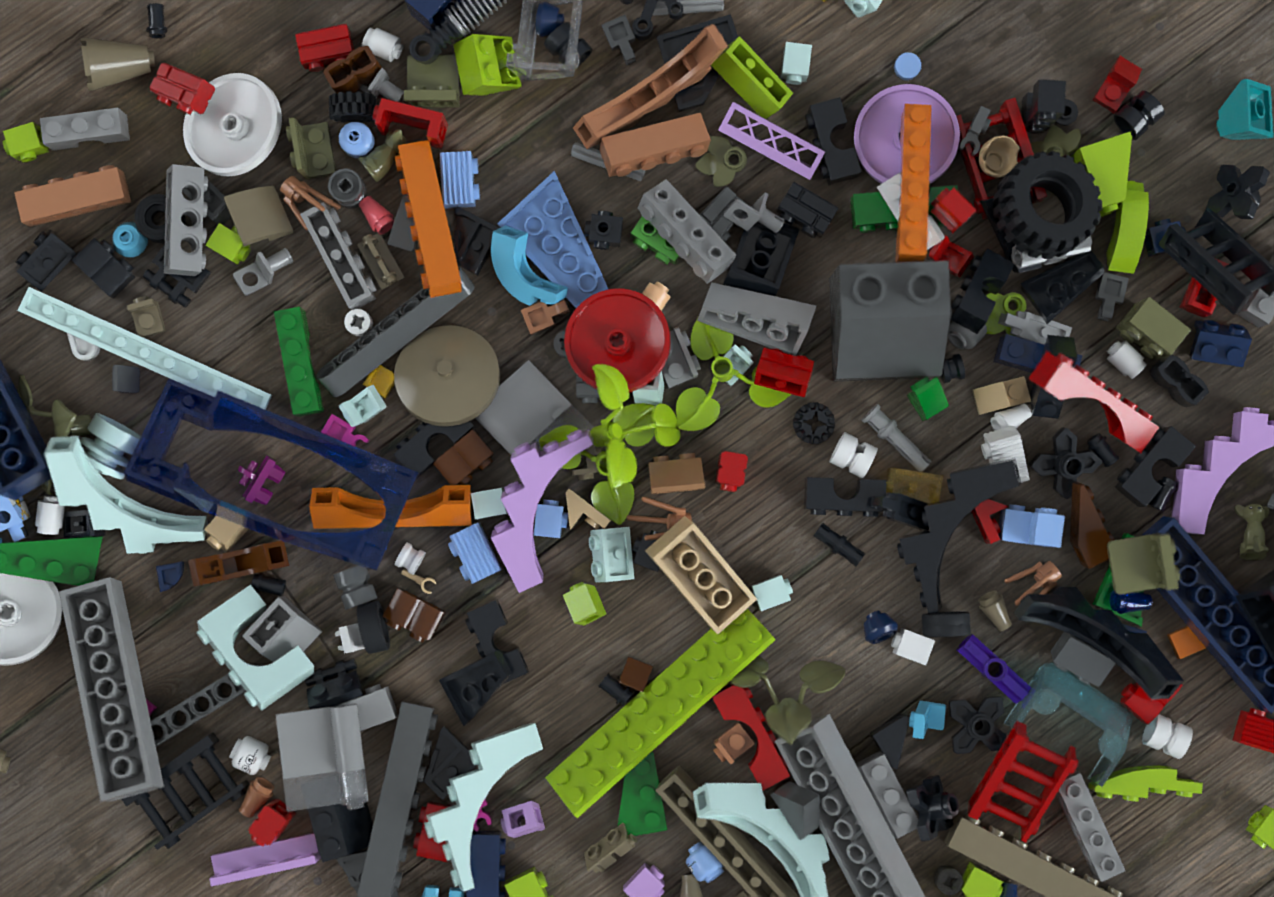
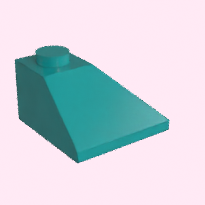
M1249 79L1241 80L1218 111L1217 129L1220 137L1231 140L1273 138L1271 86Z

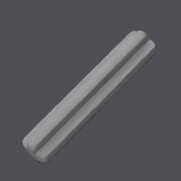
M658 0L653 16L668 15V8L664 0ZM676 0L683 5V14L715 12L724 9V0ZM675 7L671 12L676 14L680 12V9Z
M574 143L571 150L572 157L606 169L600 150L592 147L586 149L583 144ZM635 170L626 176L642 181L646 170Z

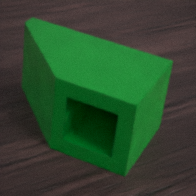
M928 377L921 379L910 386L912 392L906 395L922 421L928 420L949 406L937 377L929 380Z

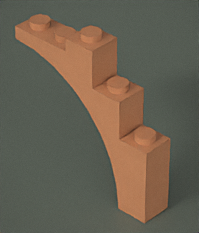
M714 24L707 26L681 52L653 74L610 102L583 115L573 129L585 148L589 149L600 144L602 137L622 133L634 127L645 114L666 105L677 92L701 81L712 69L710 65L728 47L723 36Z

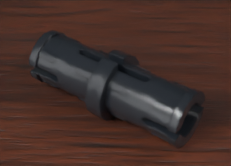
M824 523L821 524L813 535L831 548L832 553L835 555L838 553L855 567L866 554L847 541L846 536H840Z

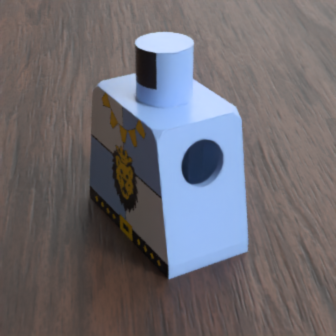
M0 495V532L8 529L14 542L29 536L23 521L31 516L23 496L14 501Z

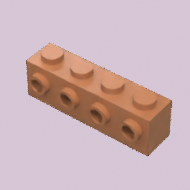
M700 112L602 137L599 150L609 177L616 175L623 177L635 170H650L658 164L666 162L673 164L681 158L702 156L708 151L711 139Z
M108 165L100 167L99 172L95 173L78 172L73 175L74 178L66 180L54 178L48 180L46 185L30 184L23 186V190L14 192L21 223L32 227L130 203L131 199L125 174L119 168Z

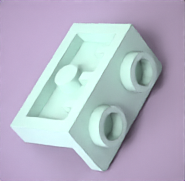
M630 527L591 530L589 547L592 551L593 562L591 572L595 582L634 579Z

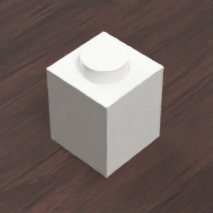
M901 628L900 633L897 632L892 639L891 647H894L892 653L926 665L935 640Z

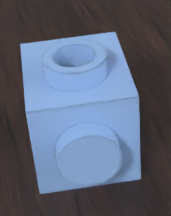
M543 499V504H538L534 536L561 538L562 528H567L568 513L564 512V507L559 506V501Z

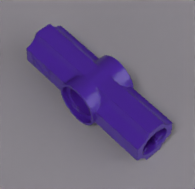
M972 633L959 644L956 651L1013 703L1017 704L1029 693L1031 687L1009 668L1004 660L998 658ZM992 662H997L999 664V671L996 675L990 676L988 666Z

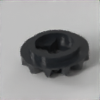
M818 402L807 403L800 407L794 416V431L806 443H822L834 431V415L823 404ZM815 412H817V420L824 423L825 426H818L814 434H812L811 425L803 421L811 420Z

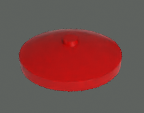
M608 289L588 297L575 309L565 330L564 345L566 356L573 371L584 383L597 390L596 374L592 366L598 364L609 365L621 372L626 379L629 392L646 386L661 372L669 356L671 338L668 323L663 312L651 299L629 289Z

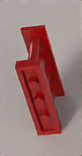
M1016 98L1005 100L1000 106L999 113L990 115L987 118L991 120L989 127L999 123L1006 124L1009 132L1007 136L1013 138L1020 148L1017 155V162L1019 163L1025 157L1033 156L1034 153ZM961 114L956 116L960 130L959 144L965 138L971 122L963 124ZM967 143L961 154L976 197L973 200L974 207L977 209V214L981 213L982 219H986L988 217L980 200L994 198V196L987 197L983 183L997 178L987 176L984 172L979 173L975 158L979 157V152L974 157L971 156L974 148H971L970 143ZM1030 187L1032 204L1041 202L1048 197L1045 188Z
M1016 721L968 801V816L978 820L982 812L986 813L987 811L1021 826V841L1026 843L1031 834L1035 835L1040 827V819L1068 774L1072 775L1078 766L1076 748L1070 746L1066 754L1062 756L1030 741L1027 736V725ZM1026 750L1058 765L1052 776H1048L1016 761L1018 752ZM1007 771H1014L1044 785L1045 788L1040 796L1037 797L1005 782L1003 777ZM1001 791L1033 807L1027 817L993 802L991 797L994 792L998 793Z

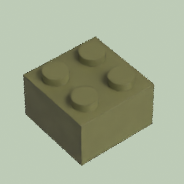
M1150 297L1135 303L1116 326L1124 340L1129 343H1136L1141 347V353L1152 360L1172 355L1191 331V329Z

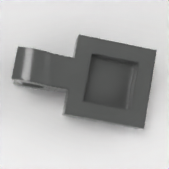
M626 15L602 24L603 32L611 50L614 51L619 48L627 66L636 62V57L630 46V43L636 41V38Z
M981 106L976 111L965 138L959 144V150L962 151L965 144L970 143L974 148L971 156L974 157L979 152L980 142L978 135L980 133L985 134L991 120L987 117L991 110Z
M1106 272L1100 276L1095 299L1102 300L1097 319L1103 321L1112 319L1115 304L1121 305L1124 302L1129 278Z

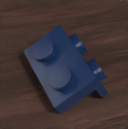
M1213 320L1195 321L1194 327L1197 332L1190 351L1192 360L1238 367L1244 366L1252 341L1248 330L1244 326L1239 324L1221 325Z

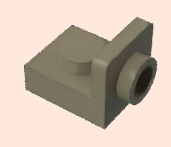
M144 296L134 299L133 304L127 305V310L132 313L138 336L145 338L166 332L157 301Z

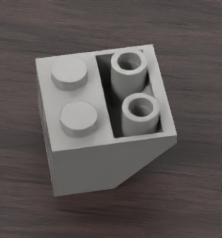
M280 596L242 637L261 655L275 662L296 646H299L304 652L323 631L285 596Z

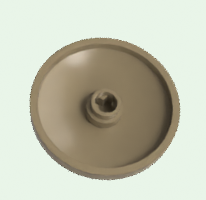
M438 326L423 331L406 344L395 365L394 382L402 404L414 417L431 425L455 426L476 418L488 408L498 391L500 368L493 348L481 335L460 326Z

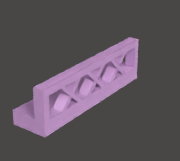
M735 102L731 104L718 129L722 133L809 180L812 178L826 152ZM735 109L745 114L748 125L739 127L729 122ZM750 118L758 122L751 124ZM760 124L767 126L771 138L763 140L755 136L752 127ZM773 130L781 135L774 136ZM782 137L791 139L794 150L785 152L777 148L775 139ZM796 143L804 147L797 149ZM809 149L818 155L812 166L800 160L798 152Z
M314 832L276 840L271 845L261 846L258 844L213 854L211 860L214 875L210 878L211 886L316 864L321 859Z

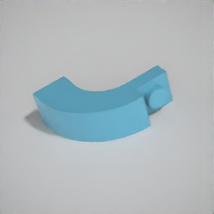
M506 225L493 231L491 241L493 267L500 282L513 297L529 306L539 300L542 303L552 305L566 298L568 287L540 278L529 267L526 259L527 232Z

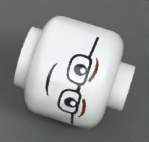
M246 736L243 740H237L229 758L233 759V767L250 775H255L259 769L265 770L271 756L267 755L268 745L251 736Z

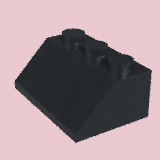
M337 771L307 780L301 784L322 863L347 856L369 846L373 821L358 771L343 773Z

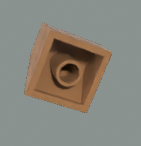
M695 453L680 454L679 460H669V456L653 457L654 462H648L651 495L705 489L701 457L695 458Z

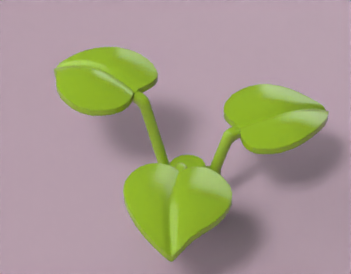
M696 320L691 333V348L700 360L706 361L715 357L711 365L714 378L707 395L703 389L693 387L686 389L679 396L676 404L677 427L680 430H702L717 420L720 414V404L711 397L718 381L727 382L733 376L751 385L749 389L750 398L760 407L770 408L779 405L792 394L755 385L754 380L757 367L752 372L753 380L748 379L739 373L738 370H734L732 362L728 358L719 356L726 354L732 348L734 342L733 334Z
M598 364L592 367L596 374L597 390L600 399L605 407L614 411L600 421L602 425L593 427L590 433L593 437V444L596 447H607L606 457L610 488H615L632 481L637 473V463L632 450L625 448V443L619 441L622 435L655 428L657 442L662 446L670 447L678 443L681 433L677 427L675 413L666 404L654 406L652 410V424L622 430L618 423L609 422L623 409L622 402L628 400L629 389L626 379L621 372L612 366Z
M645 403L627 405L613 418L612 422L618 423L622 430L652 424L654 405ZM573 425L556 427L540 437L539 444L541 450H543V446L557 440L560 443L568 439L567 435L579 430V428ZM655 428L622 435L619 441L625 438L626 442L631 446H643L651 441L655 434ZM585 450L579 452L561 468L573 469L578 467L581 462V455L595 462L598 471L602 475L607 476L608 481H600L594 486L591 492L592 504L604 516L621 525L629 515L633 505V485L631 482L615 488H610L606 451L600 452L597 456Z

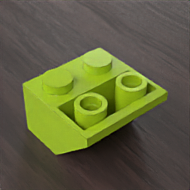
M472 34L453 44L463 95L483 96L522 87L512 37Z

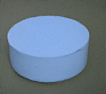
M913 53L901 54L894 64V71L902 80L914 79L921 70V61Z

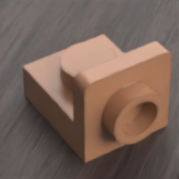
M737 722L714 740V744L717 747L713 751L722 762L727 760L731 765L737 757L755 743L741 724Z

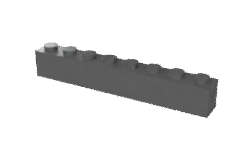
M405 701L401 703L357 897H392L394 888L399 889L402 879V873L398 872L400 861L405 862L408 852V846L404 845L406 835L411 836L414 826V819H410L412 808L417 809L420 799V793L416 792L418 782L423 783L426 773V767L422 766L424 756H429L432 741L428 740L430 729L435 730L438 720V714H434L435 708Z

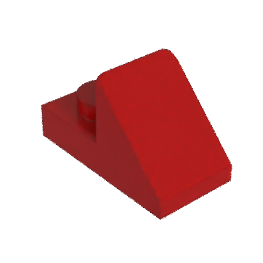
M1119 56L1092 100L1115 113L1130 89L1137 83L1142 69L1124 57Z
M990 499L981 502L971 511L986 544H992L1000 540L998 533H1001L997 521L994 518L991 519L989 515L1008 507Z

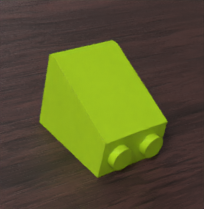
M1131 132L1081 147L1071 155L1074 158L1073 162L1077 164L1079 162L1085 166L1084 170L1088 174L1091 173L1095 178L1093 181L1094 185L1099 186L1101 194L1098 196V199L1102 200V210L1098 213L1101 214V218L1118 210V205L1126 200L1132 141Z

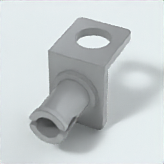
M383 68L380 69L370 86L362 85L360 87L361 91L373 94L376 98L381 94L391 101L402 103L404 100V91L388 81L390 78Z
M766 192L752 207L736 199L724 212L725 218L746 231L756 222H759L774 233H777L785 221L784 218L779 217L766 208L765 204L769 195ZM737 209L744 210L748 217L738 218L735 216L734 211Z
M286 248L268 258H265L260 251L256 255L255 262L233 273V278L243 294L248 296L271 284L274 272L293 263V259ZM246 273H253L257 276L258 282L254 286H247L243 283V276Z

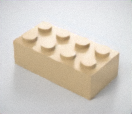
M686 516L680 519L645 550L717 635L757 600L697 526Z

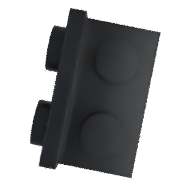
M51 229L47 233L42 231L33 241L35 244L33 249L29 253L25 250L15 261L18 264L16 272L41 292L77 254L75 250L55 235V232Z

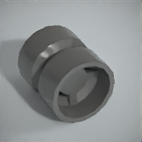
M347 168L339 169L329 178V192L342 207L348 209L357 208L360 201L367 197V187L355 171Z
M361 564L333 575L337 588L343 590V594L340 597L345 610L378 598L373 584L367 582L370 575L366 564Z

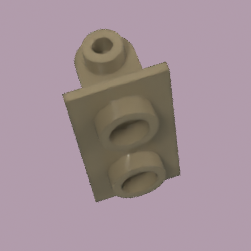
M378 233L373 236L368 234L362 238V242L357 244L381 290L405 278L381 235Z
M624 822L609 831L604 838L591 845L584 852L588 872L590 870H593L595 873L605 871L606 868L617 861L616 856L613 855L614 852L622 857L635 847L637 839L631 833L627 835Z

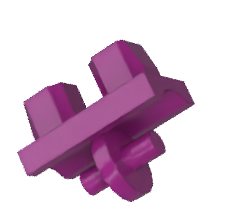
M266 455L256 473L254 471L259 464L253 460L248 468L239 466L238 471L243 474L239 483L246 487L250 478L252 479L242 495L246 501L250 503L256 501L264 505L268 504L273 492L262 486L266 478L279 484L285 475V471L275 464L276 462L273 458Z

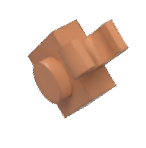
M564 300L550 307L545 303L539 302L522 309L521 312L530 334L533 335L555 326L553 318L566 314L570 310Z

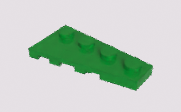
M103 536L0 543V573L76 586L94 582Z

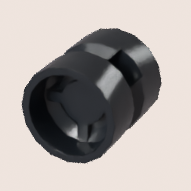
M565 22L557 27L544 42V46L553 56H559L558 61L567 72H571L579 67L593 51L592 47L583 38H577L578 32L569 22Z
M1142 90L1130 101V105H1125L1114 115V121L1123 134L1131 132L1132 140H1137L1148 130V125L1153 126L1165 115V111L1161 103L1151 93Z

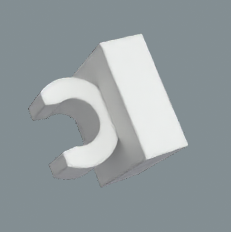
M358 623L339 627V631L335 632V636H341L342 645L338 646V650H344V654L365 649Z

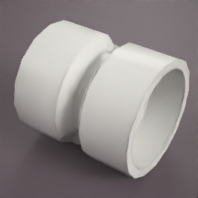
M844 432L829 462L842 469L847 466L850 473L864 478L876 456L878 448L866 442L859 444L858 438Z
M1158 714L1151 723L1146 725L1142 742L1144 745L1156 750L1163 748L1165 754L1181 759L1190 746L1193 730L1191 727L1179 722L1172 724L1171 719Z

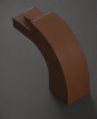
M284 540L188 560L194 587L289 566Z

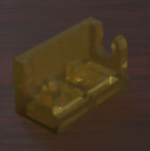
M888 468L886 494L900 493L926 503L939 502L943 475Z

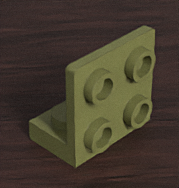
M408 55L407 90H404L405 104L420 108L459 107V72L455 55H438L435 62L431 64H422L414 59L412 55Z
M295 117L289 118L290 126H286L288 141L292 142L294 152H290L292 167L296 168L297 172L306 180L331 176L336 172L328 122L301 126Z

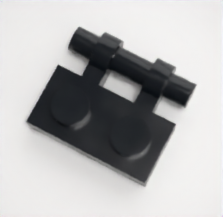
M163 246L152 261L160 267L155 274L148 269L143 274V278L150 282L149 285L155 290L159 289L168 295V299L174 304L179 303L186 308L191 302V299L184 295L186 289L189 288L194 293H197L211 272L204 268L196 276L169 274L179 281L173 287L165 281L168 274H164Z
M354 658L348 661H338L335 663V666L324 670L322 668L314 670V674L305 679L307 687L316 684L306 689L309 709L336 706L363 695L357 671L349 673V671L357 669ZM335 676H339V677L334 678V679H332V680L326 681L327 679L333 678V677H335Z

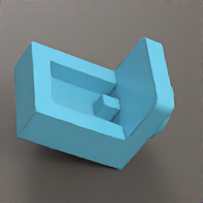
M919 701L916 711H911L909 727H913V738L924 739L928 728L944 729L945 704Z

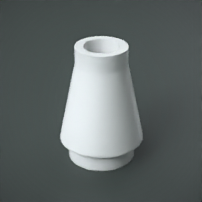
M1023 403L1019 406L996 412L994 417L991 418V425L994 431L1009 426H1014L1017 429L1025 420L1032 416L1029 407Z

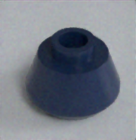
M544 1L539 4L537 9L535 29L540 37H546L564 23V14L560 13V8Z
M875 611L866 616L864 635L867 642L877 644L897 633L898 623L887 613Z

